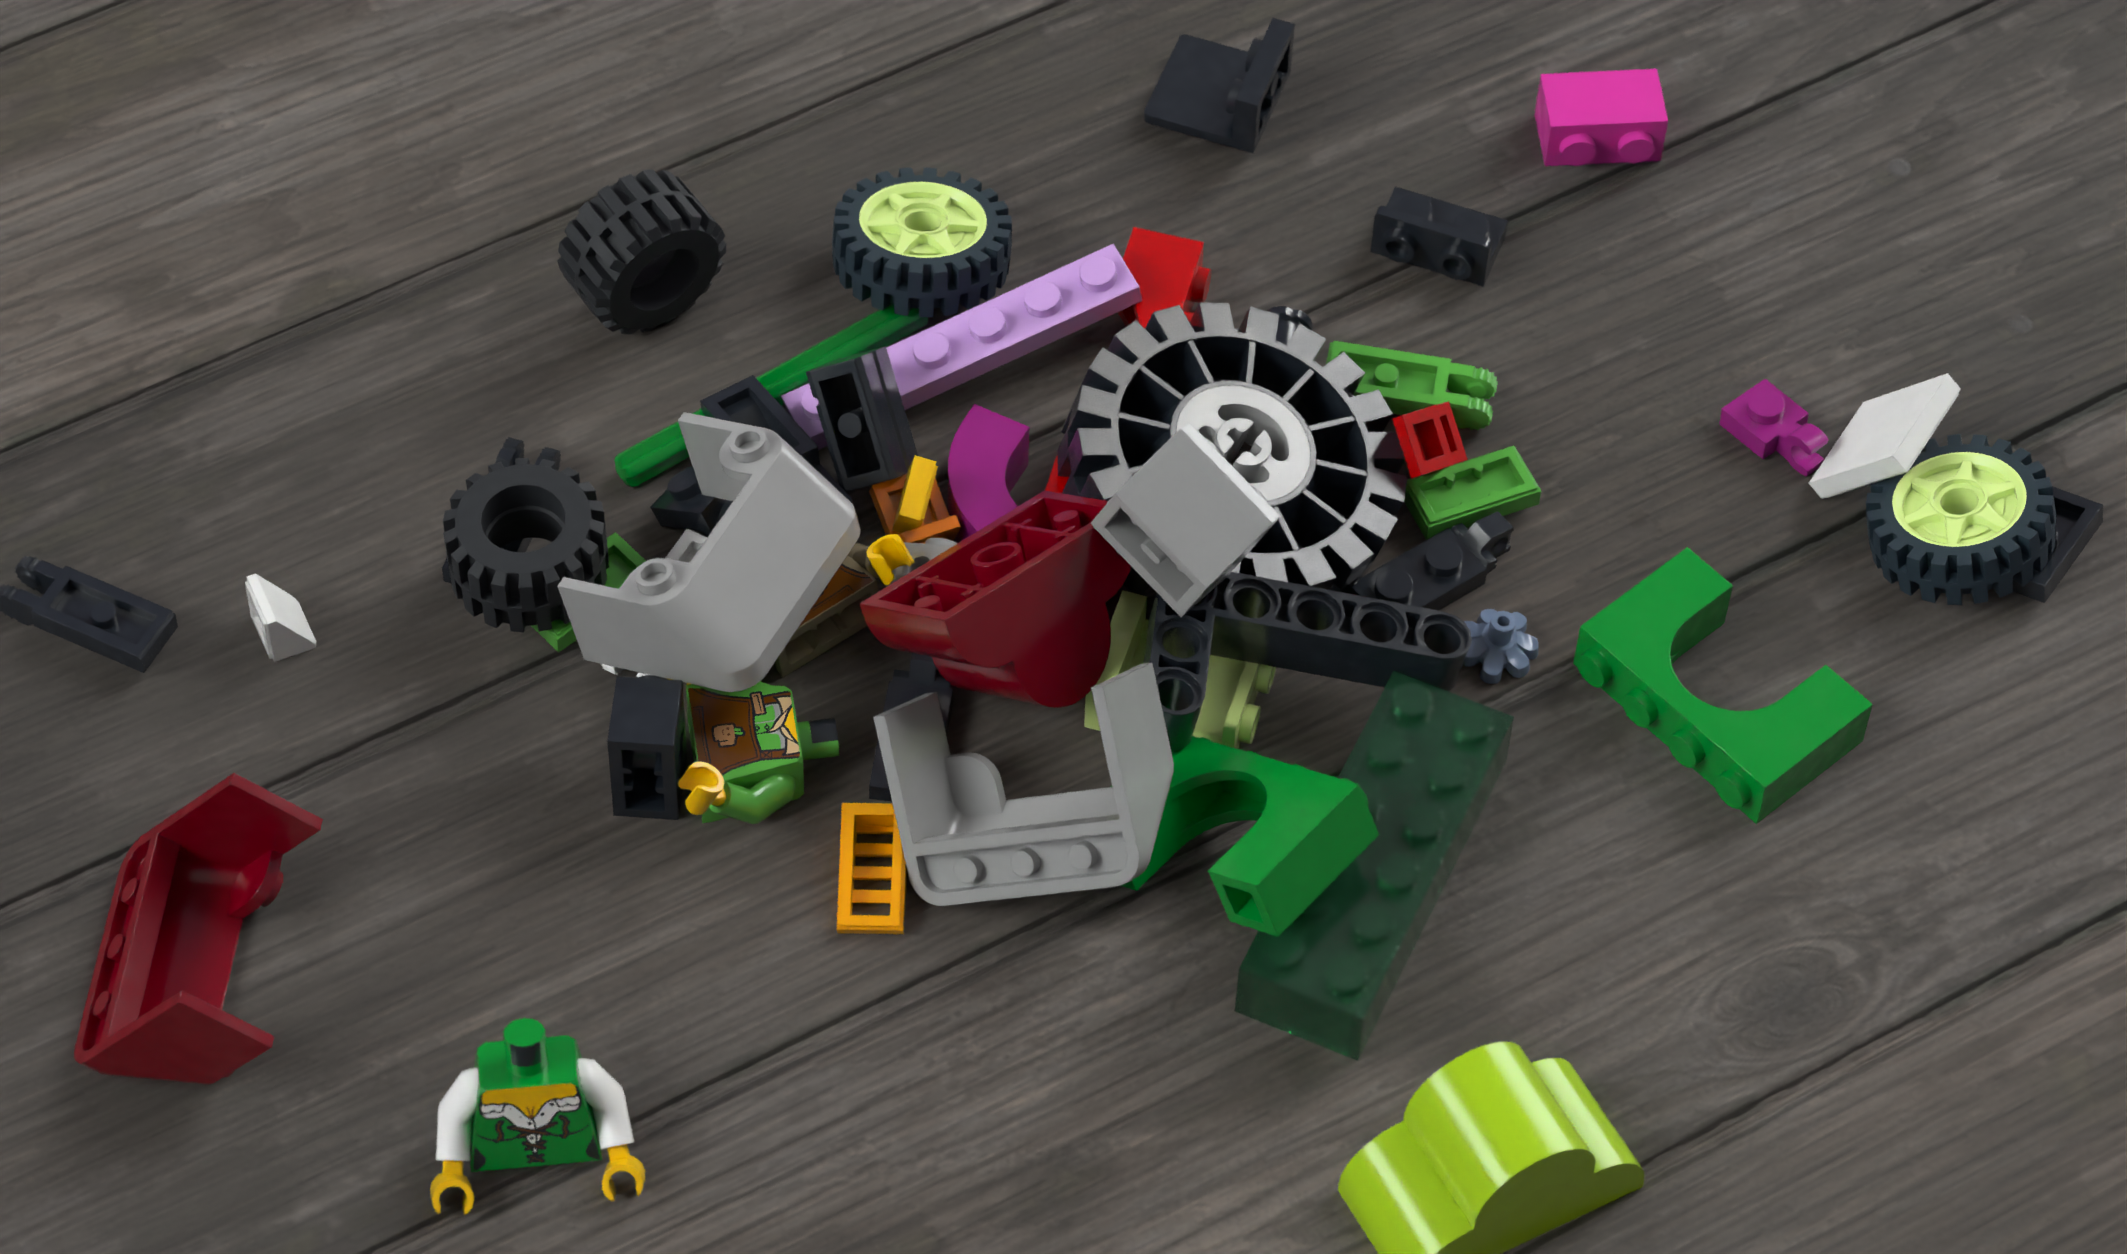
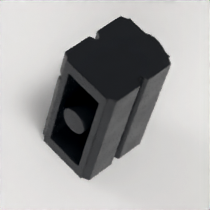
M886 346L837 359L806 371L812 395L819 402L816 408L837 479L844 491L888 481L906 474L914 456H918Z

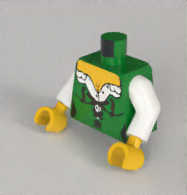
M532 1018L514 1020L504 1029V1041L484 1042L476 1050L474 1068L462 1071L439 1103L436 1160H443L442 1173L435 1177L430 1187L433 1207L438 1214H440L441 1208L440 1195L446 1188L452 1186L460 1187L464 1190L462 1197L464 1215L468 1214L473 1207L474 1196L471 1183L463 1174L464 1161H470L471 1172L600 1161L602 1160L601 1149L607 1148L610 1162L606 1166L602 1179V1190L609 1200L615 1201L616 1189L612 1175L619 1171L628 1172L634 1177L637 1195L641 1194L645 1181V1169L636 1157L629 1154L627 1144L633 1143L634 1139L622 1086L595 1060L582 1058L576 1039L568 1035L546 1037L544 1026L537 1020Z

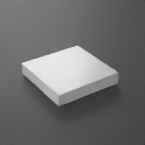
M1947 373L1863 402L1810 480L1809 485L1822 499L1907 473L1958 397L1961 388Z

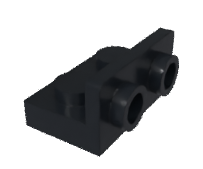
M1395 186L1387 205L1379 206L1374 216L1370 252L1388 257L1396 262L1408 263L1443 274L1455 280H1463L1484 287L1505 240L1508 220Z

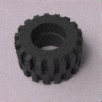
M653 169L642 170L637 176L629 174L619 178L617 183L611 186L607 185L597 192L598 195L590 202L586 201L578 210V216L571 220L564 230L567 236L560 241L558 253L561 257L557 261L563 277L600 323L612 332L619 330L621 334H633L637 330H640L642 333L651 331L661 323L667 324L676 319L678 314L691 308L699 296L706 293L713 284L711 280L722 268L723 261L721 258L726 254L727 247L726 242L723 240L725 234L722 228L679 177H675L671 172L665 170L658 173Z
M516 458L515 465L504 467L502 462H498L488 466L489 474L485 476L474 473L465 480L467 491L456 489L450 498L451 509L445 510L443 518V536L449 576L457 599L464 600L465 609L473 617L483 613L485 624L498 628L502 623L510 624V632L524 633L525 627L538 625V632L552 629L551 622L561 619L565 624L569 623L570 619L557 587L561 580L566 577L605 586L607 581L606 569L609 568L605 517L602 502L597 501L596 490L589 481L580 483L579 473L567 467L560 472L556 468V462L542 459L539 465L529 464V458ZM523 538H541L551 541L547 546L531 552H511L502 549L508 543Z

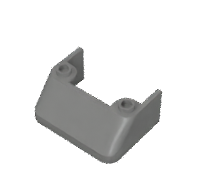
M683 412L678 419V423L702 495L733 501L690 563L666 558H655L645 561L631 572L620 589L566 577L561 580L557 587L584 660L671 680H681L684 683L725 692L742 691L759 683L768 673L859 539L860 525L853 504L776 432L762 427Z
M1152 662L1139 664L1091 687L1112 787L1006 800L1001 776L989 759L977 753L950 755L937 692L925 693L874 716L909 879L913 889L923 900L932 905L947 906L1117 887L1135 879L1146 870L1153 852L1174 771L1171 748Z

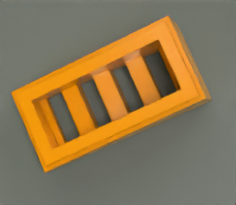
M842 803L837 933L904 934L907 866L893 804ZM857 834H893V844L857 843ZM856 857H892V867L855 866ZM854 880H891V890H854ZM853 903L890 904V916L852 915Z

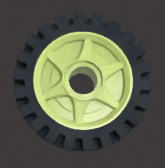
M910 167L899 168L898 177L894 178L887 170L876 174L875 183L868 178L857 182L856 190L849 188L843 194L842 202L838 201L836 205L832 232V257L835 275H839V281L845 289L852 288L853 296L860 301L871 297V307L883 311L889 304H894V314L908 316L910 308H919V317H933L934 308H940L943 314L947 316L957 314L959 303L967 310H970L979 305L980 298L988 301L995 296L996 288L1001 289L1006 282L1012 248L1011 215H1008L1006 203L1004 201L998 202V194L994 190L988 188L982 191V182L972 177L966 182L961 183V173L948 170L944 178L937 177V168L924 167L923 175H914L913 169Z
M1961 434L1947 435L1948 445L1941 447L1935 438H1931L1907 473L1870 484L1871 493H1867L1866 499L1867 532L1873 560L1877 568H1882L1883 577L1891 584L1899 581L1900 591L1912 596L1920 588L1922 600L1936 603L1940 593L1946 594L1948 605H1962L1963 594H1972L1974 604L1988 602V590L1994 589L2000 598L2013 593V580L2021 586H2025L2033 580V569L2041 572L2048 563V554H2052L2054 550L2056 510L2050 477H2046L2045 468L2039 461L2032 463L2031 453L2022 447L2013 453L2011 442L2000 438L1992 447L1988 445L1987 435L1973 434L1970 444H1962Z

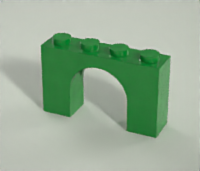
M1687 547L1580 626L1573 664L1590 685L1601 688L1620 704L1633 723L1639 727L1647 728L1668 746L1674 758L1681 765L1693 768L1708 781L1728 806L1741 810L1757 824L1863 742L1873 704L1827 665H1824L1777 702L1760 709L1748 711L1726 710L1707 704L1691 694L1677 678L1672 664L1725 623L1733 585Z
M1192 736L1190 743L1186 747L1171 752L1174 771L1149 865L1140 876L1121 886L1137 891L1184 844L1211 828L1230 822L1254 820L1257 822L1208 872L1230 922L1278 937L1379 836V833L1368 808V798L1359 784L1346 778L1340 779L1312 771L1301 765H1292L1267 758L1253 751H1243L1213 742L1204 737Z

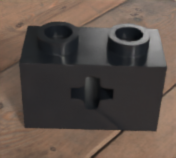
M653 675L641 676L639 678L617 676L607 739L613 815L679 820L683 789L679 787L678 782L685 773L687 761L683 681L666 680Z

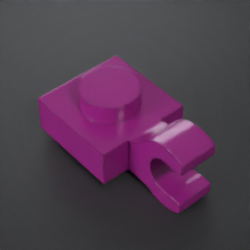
M1763 379L1721 409L1719 425L1762 460L1777 451L1798 473L1804 476L1814 472L1824 461V458L1816 453V451L1828 443V437L1818 427L1807 423L1809 416L1807 411L1767 379Z

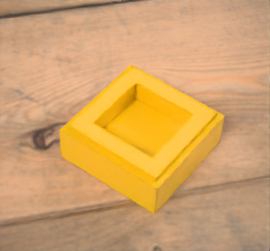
M914 456L906 475L892 530L902 533L922 525L938 466L935 465L936 461Z

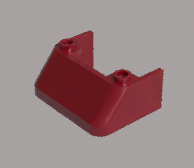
M232 773L140 836L127 852L118 873L75 1044V1061L103 1075L211 1085L223 1077H229L236 1069L271 1049L274 1040L273 1035L223 1011L222 1008L243 918L253 913L260 906L267 907L274 901L283 883V873L279 871L283 855L319 832L323 819L240 775Z

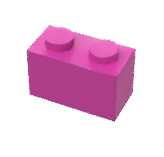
M1657 69L1540 75L1535 118L1545 166H1580L1584 164L1661 161L1668 118Z

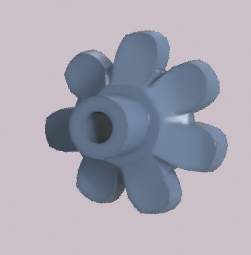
M1485 609L1479 614L1477 623L1464 621L1471 631L1472 642L1463 665L1470 667L1481 662L1483 664L1480 671L1482 681L1488 684L1498 683L1501 680L1504 668L1516 678H1521L1528 674L1530 670L1529 659L1537 658L1539 644L1537 638L1524 633L1527 629V619L1524 615L1518 612H1497L1495 609Z

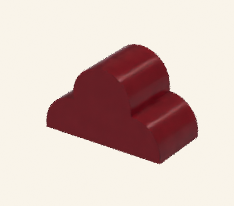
M1050 491L1039 493L861 602L860 607L868 628L881 643L889 648L932 657L937 670L944 679L958 688L1051 708L1067 707L1080 701L1091 691V687L1096 685L1108 660L1111 644V627L1105 602L1121 588L1132 567L1090 524L1108 501Z

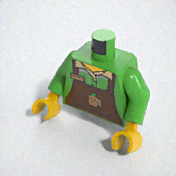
M760 681L756 685L742 691L725 692L693 684L686 685L688 727L694 763L684 773L678 785L681 789L692 791L685 800L686 807L690 813L702 815L703 823L730 817L746 823L758 824L790 801L796 800L804 794L803 760L839 756L835 718L797 722L792 690L786 686H772Z

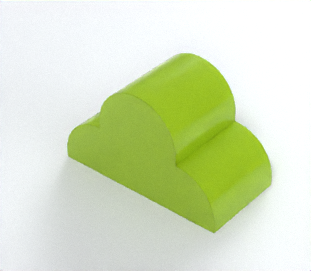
M1496 1042L1462 1054L1429 1077L1410 1099L1403 1121L1375 1137L1350 1160L1340 1176L1338 1192L1378 1254H1502L1642 1188L1645 1174L1569 1061L1562 1058H1548L1531 1063L1519 1045L1512 1042Z

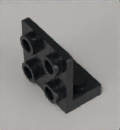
M1272 18L1263 40L1254 38L1248 52L1191 35H1180L1144 110V121L1152 125L1254 154L1291 73L1295 24Z

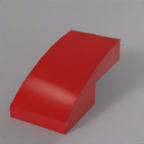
M1449 401L1392 418L1411 479L1468 460Z

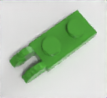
M1340 341L1330 342L1326 364L1344 352L1365 372L1354 396L1379 389L1392 413L1404 415L1449 401L1457 428L1479 430L1489 426L1493 410L1489 402H1485L1484 399L1490 400L1491 396L1494 397L1498 384L1497 377L1494 376V373L1489 372V369L1485 370L1482 367L1477 369L1475 366L1451 363L1452 359Z

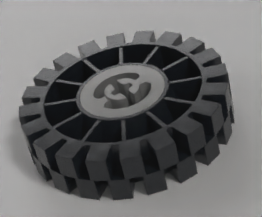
M1199 302L1190 322L1180 305L1153 312L1145 329L1135 320L1115 334L1108 350L1102 347L1089 367L1061 433L1065 435L1058 448V476L1069 477L1062 493L1109 501L1189 421L1205 438L1216 445L1221 455L1229 463L1236 458L1244 442L1252 446L1249 452H1243L1235 460L1233 467L1250 485L1256 487L1264 495L1267 502L1280 515V518L1232 572L1349 594V584L1354 586L1361 577L1367 574L1397 522L1398 518L1396 515L1404 503L1407 476L1398 474L1405 462V457L1397 432H1383L1393 413L1379 389L1354 396L1365 372L1344 352L1323 367L1315 362L1326 338L1300 323L1286 345L1276 341L1279 315L1251 306L1239 329L1234 328L1229 303ZM1131 567L1123 585L1133 593L1142 595L1150 585Z

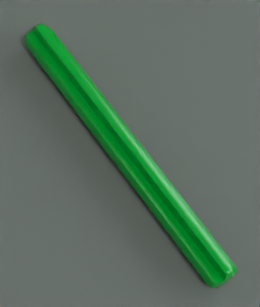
M889 304L883 311L878 310L756 379L780 405H783L782 395L809 383L806 371L837 359L887 347L925 326L928 323V317H919V308H910L908 316L894 314V304ZM701 409L692 413L704 416ZM678 421L616 455L614 458L616 472L628 487H636L689 457Z

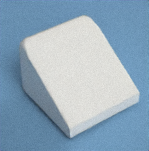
M259 575L247 576L245 586L251 618L269 659L272 658L276 662L315 648L316 640L299 602L289 593Z

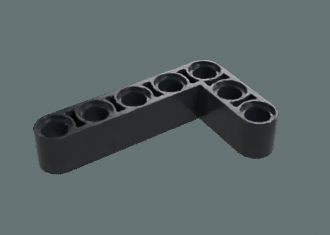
M1231 572L1182 617L1158 593L1156 594L1149 618L1143 664L1151 662L1153 664L1171 752H1175L1186 747L1192 739L1205 698L1210 655L1426 696H1440L1448 693L1455 687L1470 648L1472 637L1466 623L1457 616L1447 612Z

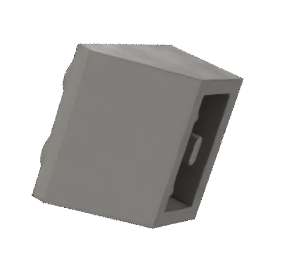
M1188 421L1112 496L1090 524L1167 604L1182 617L1236 568L1280 518V515L1267 502L1264 495L1256 487L1250 485L1221 455L1216 445L1205 438Z

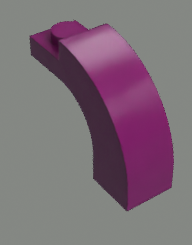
M976 404L972 406L956 431L948 457V513L950 516L956 515L961 526L955 538L957 543L1018 507L1011 498L1010 492L1028 467L1029 427Z

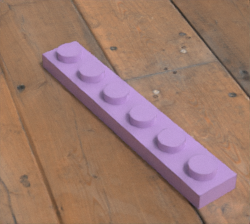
M1111 244L887 347L904 409H909L1141 302L1140 287L1115 245ZM809 383L782 395L786 412L816 443L818 450L828 446L816 408L819 402L817 398L813 397Z

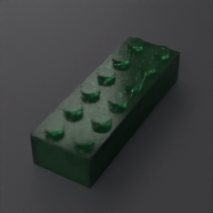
M1393 671L1338 777L1340 779L1346 778L1359 784L1360 788L1364 791L1368 798V808L1379 836L1278 937L1261 931L1257 932L1239 967L1235 1012L1358 1061L1507 761L1514 721L1513 716Z

